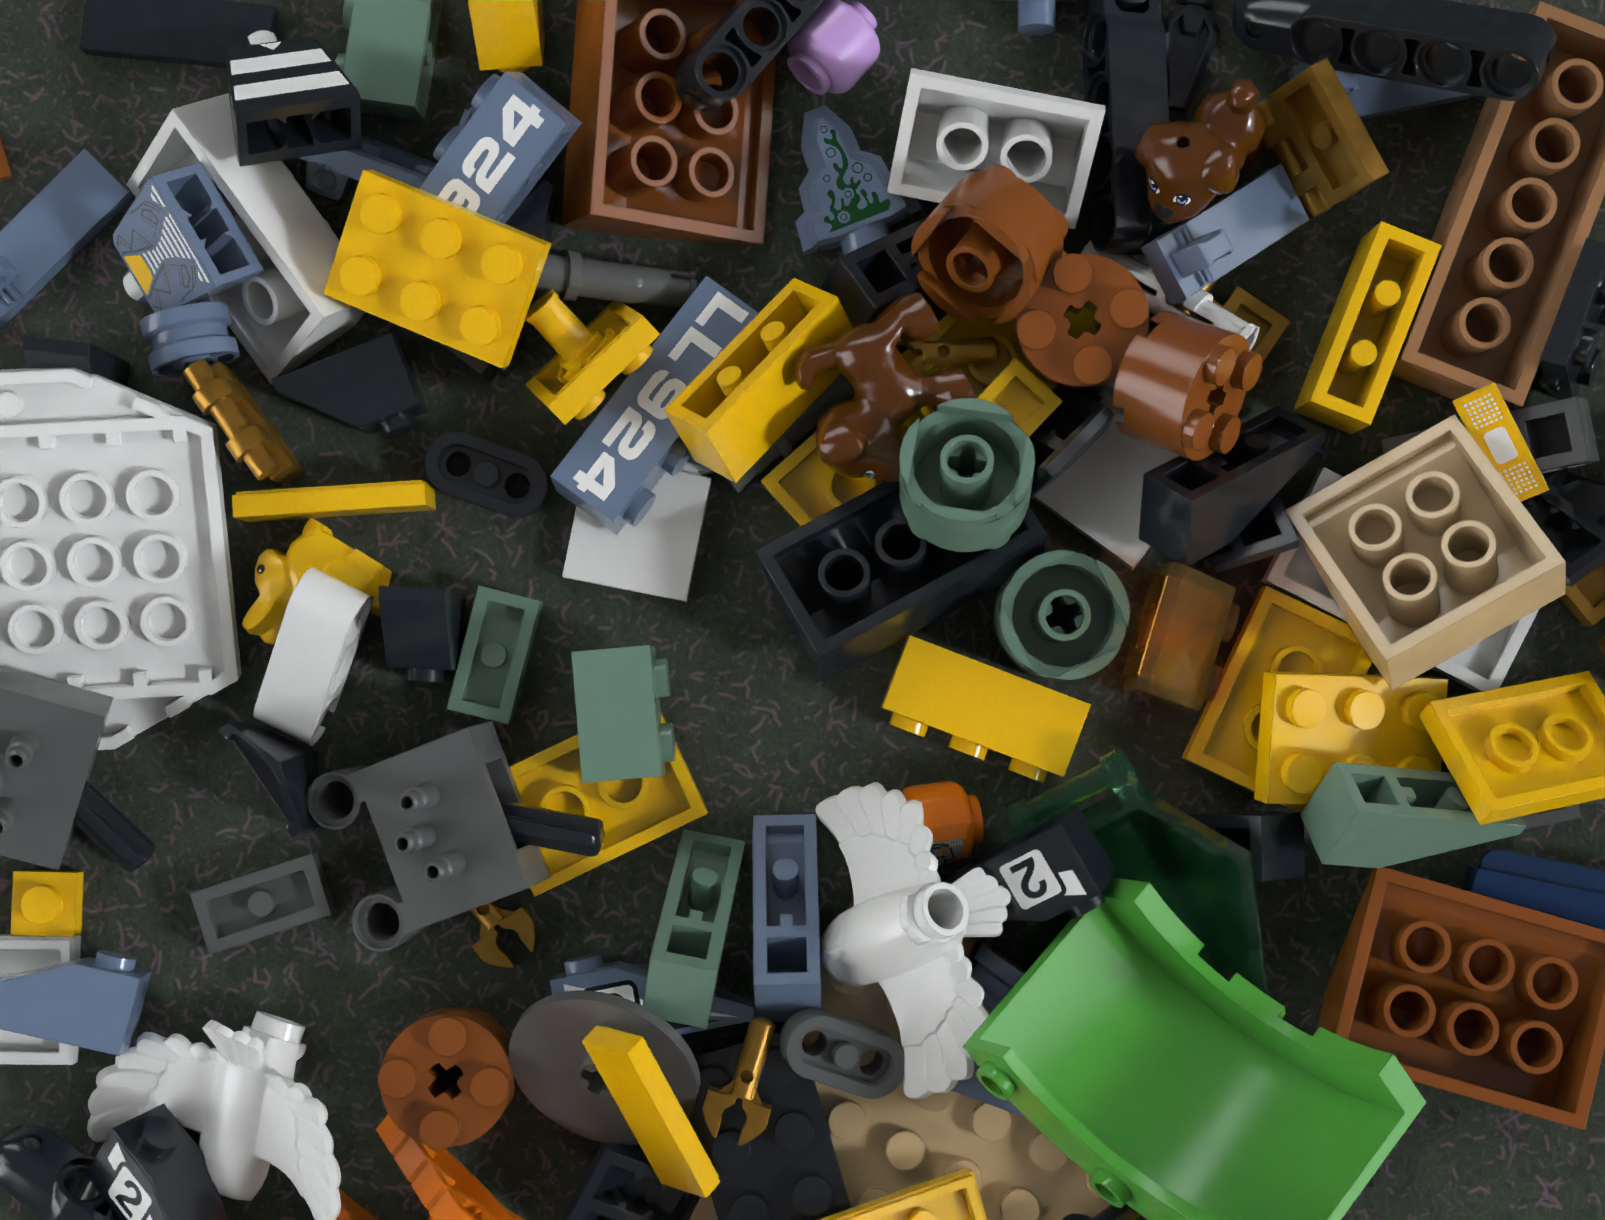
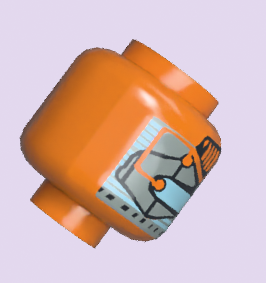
M945 781L905 787L901 791L907 801L916 799L922 803L924 826L928 827L933 834L930 852L937 858L938 866L965 862L971 856L974 846L982 843L984 827L979 801L974 794L967 795L964 788L956 782Z

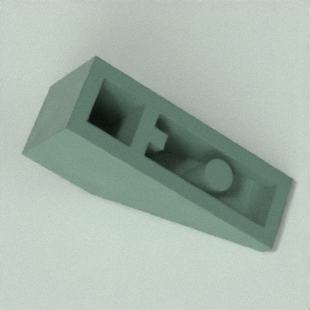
M1334 762L1300 813L1322 864L1366 868H1382L1519 835L1527 826L1522 816L1480 825L1452 774L1449 772Z
M683 829L649 960L642 1004L643 1007L651 1010L665 1021L707 1029L745 841Z

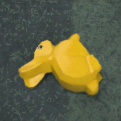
M311 517L304 526L302 534L290 544L286 554L274 548H267L259 555L255 567L254 582L260 595L243 618L242 626L249 634L259 635L264 643L275 644L290 597L302 576L311 567L372 596L373 602L370 612L376 616H381L378 600L379 586H389L392 571L360 550L353 549L333 537L331 529Z

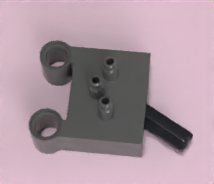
M0 666V856L59 870L76 824L126 871L131 872L140 868L155 851L154 843L88 782L114 697Z
M492 721L467 727L371 766L356 765L324 773L313 781L307 794L308 811L314 821L323 828L331 830L344 829L371 819L374 823L396 885L371 894L359 901L353 911L352 927L358 941L367 949L376 952L389 951L424 933L428 925L528 889L550 878L540 847L593 857L599 854L605 836L603 821L598 818L523 804ZM343 784L347 785L353 793L354 805L352 810L347 808L342 801L341 790ZM386 904L394 908L398 915V930L393 928L386 919Z

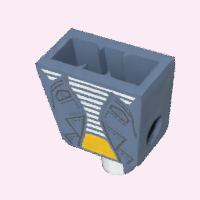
M201 162L151 176L141 188L113 234L114 245L129 269L123 277V285L126 292L138 302L149 303L154 312L170 307L201 302L260 274L264 270Z

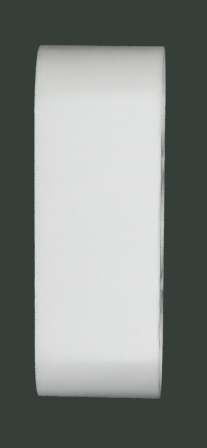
M313 567L306 571L296 585L286 607L254 707V718L310 746L318 742L326 729L321 726V723L327 711L329 710L334 713L371 610L372 596Z

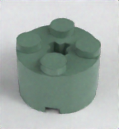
M975 398L952 399L937 405V410L922 420L919 417L907 430L901 444L899 456L900 502L912 533L918 538L927 540L940 548L956 552L997 549L1009 541L1011 535L1022 523L1030 502L1035 454L1033 444L1027 433L1026 435L1023 433L1020 427L1012 421L1013 416L1003 407ZM961 474H970L972 477H961Z
M1067 550L1046 552L1021 565L1002 584L996 596L993 610L995 635L1006 657L1023 672L1035 678L1050 681L1084 678L1107 666L1115 658L1123 643L1130 618L1128 596L1115 572L1097 559L1079 552ZM1053 599L1059 607L1070 605L1073 609L1075 616L1067 621L1069 632L1066 634L1060 626L1050 628L1046 621V616L1053 612L1050 603Z

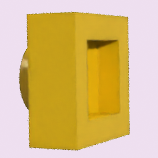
M1016 357L976 398L1003 407L1013 416L1012 421L1020 427L1025 435L1027 433L1029 437L1063 402Z
M13 871L11 935L64 937L81 935L84 871Z

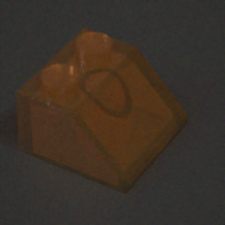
M1170 562L1152 569L1117 690L1187 711L1200 712L1203 701L1211 703L1217 692L1222 674V667L1214 664L1221 640L1230 641L1239 618L1240 606L1232 603L1236 588L1177 562Z

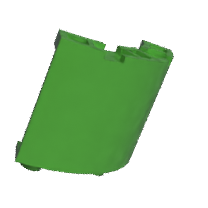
M1115 877L1102 892L1105 901L1090 912L1073 918L1067 923L962 1046L980 1067L976 1072L980 1083L999 1099L1009 1100L1057 1148L1091 1176L1090 1184L1099 1196L1118 1208H1122L1127 1204L1148 1220H1341L1426 1104L1425 1099L1394 1054L1353 1042L1322 1027H1319L1316 1033L1311 1036L1284 1021L1282 1018L1286 1014L1285 1006L1259 990L1237 972L1227 981L1197 955L1205 944L1183 924L1149 882Z

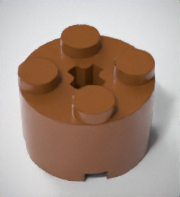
M997 164L991 165L984 171L971 174L959 181L915 232L911 244L912 257L917 252L922 269L917 278L929 298L951 316L970 323H974L978 317L996 319L992 325L1006 323L1015 318L1034 296L1042 284L1052 261L1061 258L1063 239L1068 233V224L1063 214L1057 209L1052 208L1045 197L1034 187L1017 178L1009 168Z
M1067 254L1052 261L1042 284L1024 309L1016 316L1017 339L1028 365L1045 381L1060 388L1075 390L1097 388L1115 380L1130 343L1137 333L1147 336L1149 328V304L1138 281L1127 269L1117 262L1094 254ZM1084 308H1087L1095 313L1092 324L1099 329V332L1095 336L1089 332H1084L1080 335L1079 339L1071 337L1068 334L1071 322L1064 317L1068 311L1079 314Z
M1171 311L1159 312L1150 320L1160 324L1148 337L1137 333L1122 359L1114 386L1113 406L1124 409L1125 422L1115 421L1117 428L1123 435L1194 461L1202 460L1214 451L1226 454L1233 448L1239 437L1241 421L1237 416L1242 407L1246 392L1250 391L1259 379L1262 369V357L1259 353L1250 351L1247 340L1240 334Z
M464 1006L434 1009L407 1027L389 1047L378 1074V1087L381 1091L382 1101L387 1113L396 1126L407 1136L436 1150L467 1144L491 1129L511 1103L518 1085L509 1060L511 1034L507 1028L488 1012ZM457 1065L463 1072V1075L457 1082L454 1081L449 1085L445 1084L440 1075L444 1069L447 1070Z

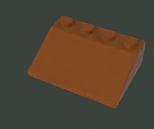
M577 0L569 112L580 120L582 124L567 142L561 227L620 237L764 245L777 54L744 92L715 110L706 112L692 110L682 102L675 87V75L681 62L737 0ZM744 19L743 28L745 35L754 44L761 45L760 30L755 23ZM703 63L702 73L704 80L708 86L720 91L722 85L720 74L710 64Z
M1386 867L1373 868L1325 988L1314 1034L1319 1027H1322L1353 1042L1392 1053L1414 1082L1585 1130L1605 1048V930Z

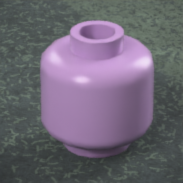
M824 0L787 42V49L790 55L787 64L794 77L815 94L823 95L826 92L841 94L849 91L879 56L880 43L874 31L877 27L875 17L858 1L849 0L845 3L842 0Z

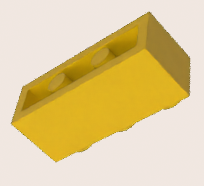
M1382 221L1361 238L1294 406V412L1349 434H1353L1371 425L1442 245Z
M793 278L664 409L694 461L737 483L841 374L836 368L822 370L814 380L810 390L801 389L793 377V362L808 348L833 342L853 328L837 296Z
M911 635L906 638L881 704V708L893 712L889 724L921 737H925L929 726L952 735L948 747L981 760L985 759L988 749L1009 756L1012 760L1008 770L1044 783L1048 772L1064 777L1091 704Z

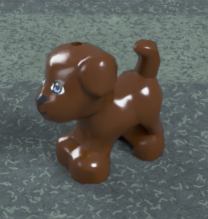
M1235 79L1230 86V91L1209 93L1196 110L1192 122H1153L1147 127L1136 144L1135 157L1146 169L1147 199L1152 213L1161 221L1175 222L1178 225L1183 221L1194 218L1204 208L1217 201L1219 195L1232 192L1239 179V170L1252 167L1258 159L1263 145L1262 136L1266 127L1261 111L1255 106L1259 92L1251 80Z
M919 292L902 295L893 301L871 324H859L833 342L808 348L793 362V377L803 390H810L814 380L822 370L835 368L854 388L855 398L831 406L817 421L816 446L820 457L840 477L851 479L870 478L888 485L898 482L899 456L903 441L900 427L903 423L926 405L931 406L933 411H936L937 405L949 400L975 398L969 381L958 367L948 368L946 366L932 373L919 374L895 347L899 339H902L904 342L925 341L939 331V324L931 307Z

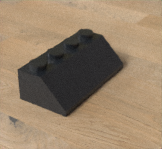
M961 474V477H972V475ZM898 481L890 485L881 483L759 548L755 553L792 634L823 683L1004 584L1010 575L1021 565L1044 553L1047 532L1029 506L1022 523L1004 546L997 549H984L974 552H956L940 548L927 540L918 538L912 533L901 506L900 482Z

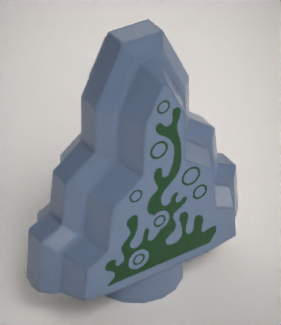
M826 105L804 113L801 152L809 172L799 187V195L804 213L795 222L804 255L840 246L845 255L890 234L889 227L921 210V205L917 198L887 193L890 172L882 157L861 151L851 127Z

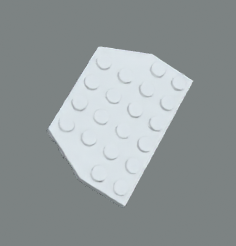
M74 367L0 370V666L114 697L98 750H111L120 747L132 740L137 734L158 722L179 714L189 708L192 703L236 682L242 674L217 424L100 375H91Z

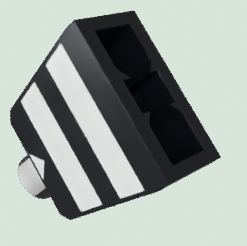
M261 30L250 34L245 39L243 46L231 47L225 52L231 119L237 161L240 167L361 148L360 94L317 39L304 37L280 41L273 32Z

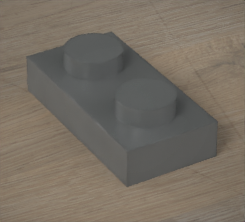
M318 852L190 893L209 955L337 912Z

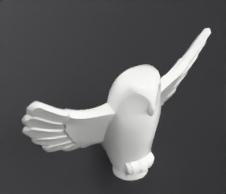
M873 782L865 787L850 786L840 792L839 795L826 798L815 809L819 820L829 829L839 843L849 868L854 894V907L834 918L820 938V959L831 978L839 983L850 986L880 984L895 1014L900 1030L901 1044L904 1047V1093L908 1098L925 1099L934 1092H949L956 1086L958 1080H967L973 1076L974 1060L962 1046L990 1014L982 1004L985 993L983 987L970 977L972 963L964 956L962 939L963 937L1000 936L1003 932L1002 923L1007 919L1006 906L1010 903L1011 894L1007 889L999 887L996 878L986 875L980 867L971 869L952 884L941 882V878L937 873L938 860L930 852L933 834L928 827L924 826L922 803L916 799L907 801L903 793L898 789L887 792L883 785L878 782Z
M257 1011L252 1025L244 1026L242 1031L233 1032L219 1022L210 1020L202 1029L216 1048H210L204 1042L192 1044L185 1036L177 1033L165 1038L157 1033L144 1032L137 1038L136 1046L130 1047L120 1056H116L114 1065L103 1068L96 1075L97 1088L91 1093L88 1100V1109L91 1116L87 1125L88 1136L94 1142L103 1143L112 1128L164 1103L184 1129L200 1134L199 1148L203 1152L208 1172L217 1187L219 1195L236 1200L252 1201L261 1189L271 1164L285 1173L292 1181L299 1194L307 1202L315 1220H336L340 1214L341 1199L338 1188L341 1182V1172L339 1164L333 1155V1137L325 1125L328 1120L326 1106L317 1098H313L310 1089L305 1084L293 1081L296 1061L304 1055L306 1050V1044L301 1042L306 1029L305 1026L262 1011Z

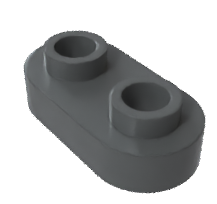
M810 1007L793 1014L785 1022L781 1030L779 1047L783 1058L798 1075L806 1079L864 1098L875 1099L886 1096L894 1091L904 1077V1050L889 1033L880 1028L822 1008ZM819 1031L818 1040L812 1046L802 1047V1040L807 1033ZM875 1050L873 1061L866 1066H859L861 1056L867 1051Z

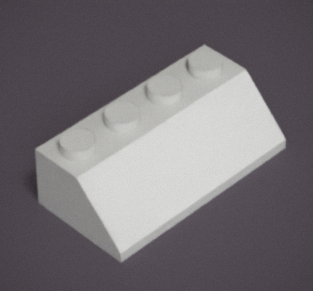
M229 93L173 108L126 185L134 196L137 197L141 188L151 176L199 162L202 163L264 269L260 274L210 297L209 300L228 305L232 321L229 325L230 329L272 385L271 379L295 370L353 328L366 312L323 294L340 240L284 163L280 160L239 166L234 141Z

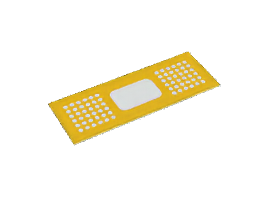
M1495 382L1452 401L1466 430L1521 502L1550 490Z

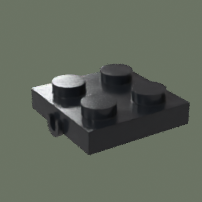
M1588 238L1584 242L1540 357L1543 375H1539L1536 380L1537 385L1547 389L1548 395L1560 400L1576 397L1580 385L1590 387L1596 377L1603 351L1596 347L1601 330L1605 326V242Z

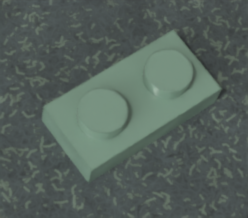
M478 585L447 705L448 710L508 725L512 724L543 605L542 601Z

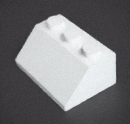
M911 68L887 193L940 203L963 178L977 172H982L987 167L997 164L1009 168L1017 178L1022 179L1039 191L1052 208L1057 209L1063 214L1068 228L1075 229L1105 115V105Z

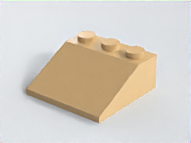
M1455 414L1285 510L1297 537L1354 635L1391 690L1565 595L1566 561Z

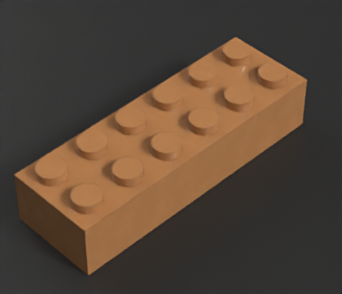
M1541 1L1528 14L1541 17L1552 25L1557 35L1556 50L1536 90L1528 97L1518 101L1486 98L1431 241L1442 245L1391 373L1394 377L1453 400L1495 382L1509 411L1523 407L1584 242L1589 236L1605 195V26ZM1511 54L1517 59L1526 61L1521 56Z

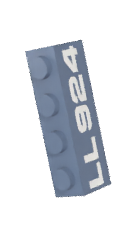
M504 72L501 77L493 74L482 84L471 102V105L477 109L463 129L456 126L443 137L433 153V157L438 160V163L425 180L417 178L410 184L411 186L506 224L582 124L580 120L522 72Z
M706 276L651 346L653 351L649 358L638 369L629 374L550 477L556 491L616 535H618L627 522L632 526H636L652 507L656 495L651 491L665 472L674 476L691 456L664 409L755 318L758 312Z

